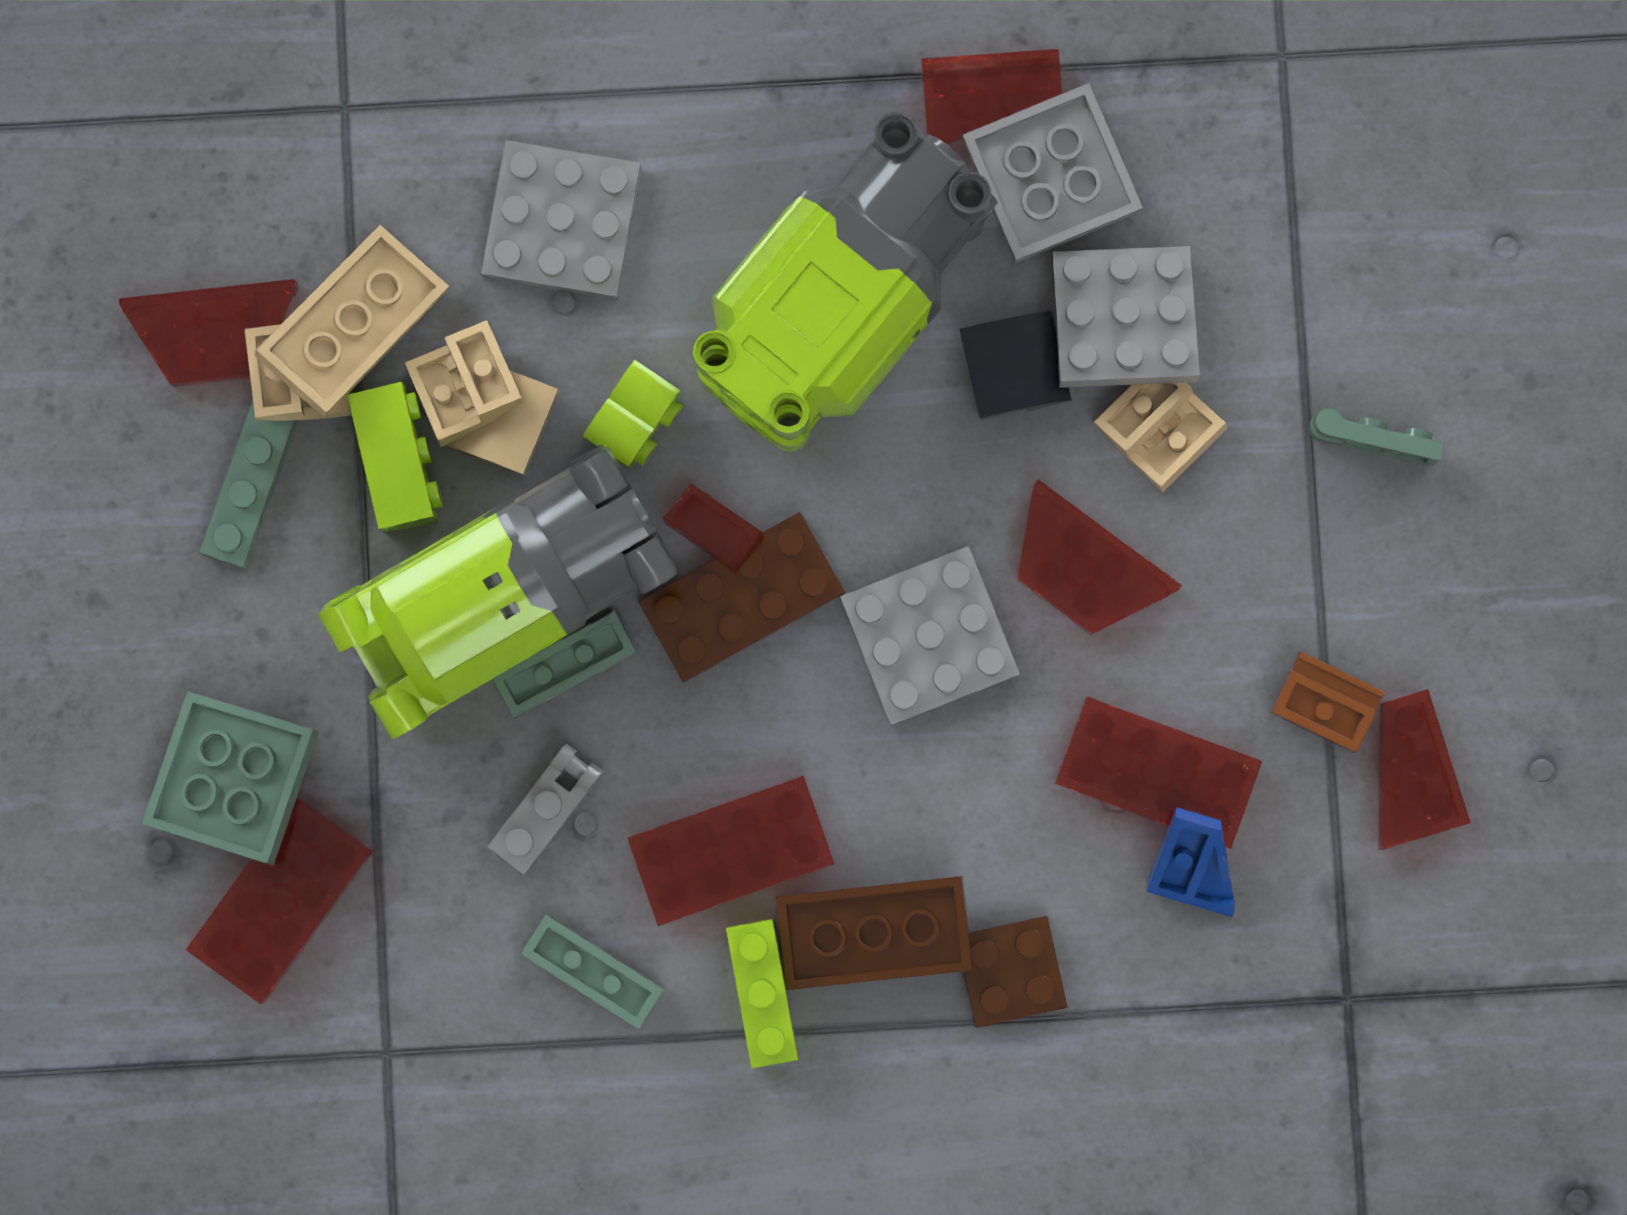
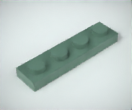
M252 400L202 543L200 554L244 569L247 568L298 420H256Z

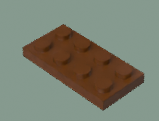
M798 512L638 602L681 680L685 683L845 594V591L804 518Z
M963 876L776 897L786 990L974 970Z

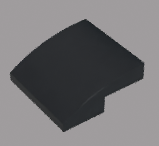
M1051 311L1011 317L959 329L981 420L1022 410H1027L1028 412L1072 401L1069 387H1059L1057 339Z

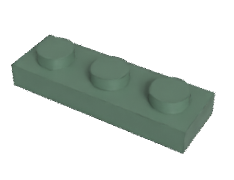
M614 611L496 676L493 678V681L512 717L516 718L637 654V651Z
M548 914L544 916L521 952L522 956L638 1030L665 990Z

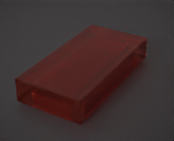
M692 483L663 517L667 526L735 573H737L764 539L763 533Z

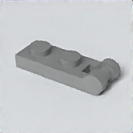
M567 743L560 749L545 772L487 846L523 875H526L604 772L594 763L587 765L576 756L578 751ZM564 771L578 780L571 791H568L557 782Z

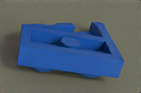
M1176 807L1148 878L1147 892L1233 917L1235 899L1221 820Z

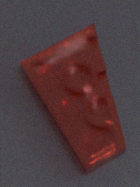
M1426 689L1380 703L1378 850L1391 848L1471 823L1429 690Z

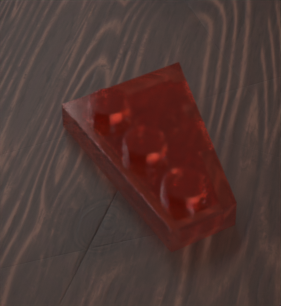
M1059 49L923 58L921 60L926 134L942 140L947 145L962 139L963 134L1062 94Z

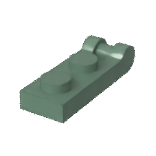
M1334 408L1322 409L1308 424L1310 435L1321 442L1427 466H1433L1441 460L1444 442L1432 440L1433 434L1425 430L1405 428V432L1400 433L1387 430V423L1377 419L1360 418L1359 423L1343 420L1341 413Z

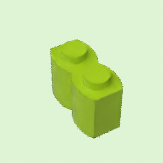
M634 360L588 426L583 437L596 447L601 444L605 448L608 447L615 460L630 470L636 462L644 466L658 445L657 442L652 440L655 433L662 424L669 428L683 409L684 405L678 402L682 395L681 390Z

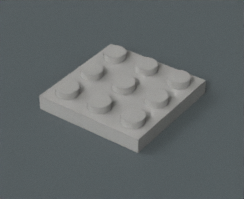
M1090 83L962 135V141L976 173L984 176L989 182L991 194L997 200V205L993 208V214L1015 264L1137 214L1143 209Z
M505 140L482 265V276L618 300L641 163Z
M1190 246L1052 252L1059 387L1198 382L1200 370Z
M969 546L840 596L843 608L890 726L1020 675Z

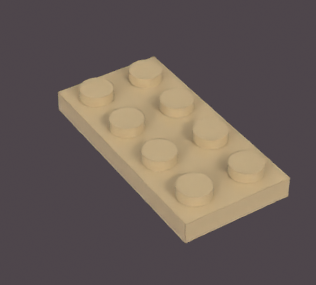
M379 225L256 349L254 356L325 418L447 292L449 285L385 228Z

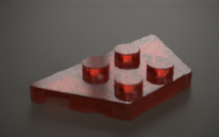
M295 279L119 298V305L167 381L173 387L249 379L250 370L245 329L282 324L292 297H296L298 282Z
M1039 479L1036 481L1031 494L1017 575L1018 582L1090 635L1176 593L1182 586L1180 583Z

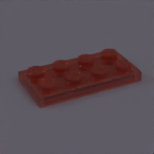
M1087 696L1085 697L1054 784L1168 827L1176 807L1221 820L1225 846L1231 849L1262 761Z
M804 776L628 837L658 926L834 864Z
M297 797L274 866L251 859L186 948V951L258 1003L264 1004L371 856L373 850L304 800Z

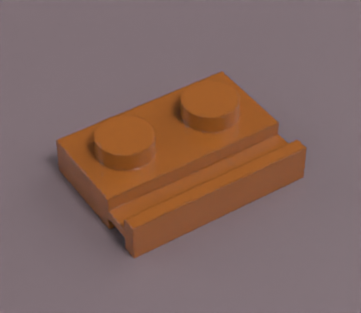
M1299 652L1270 713L1352 753H1357L1385 691L1304 652Z

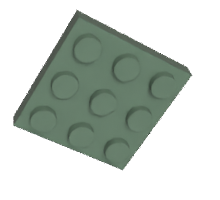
M187 691L141 824L274 866L319 732L308 727Z

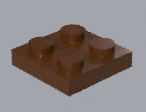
M1047 916L969 932L974 970L963 971L976 1028L1068 1008Z

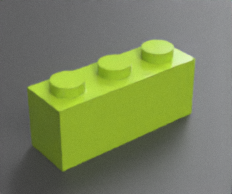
M397 382L348 394L347 397L379 530L384 534L439 521L436 509L443 508V500L438 482L429 481L426 464L433 463L427 437L419 438L415 420L422 419V412L416 392L408 393L407 387L402 382Z
M773 918L727 927L726 932L751 1069L798 1060V1050Z

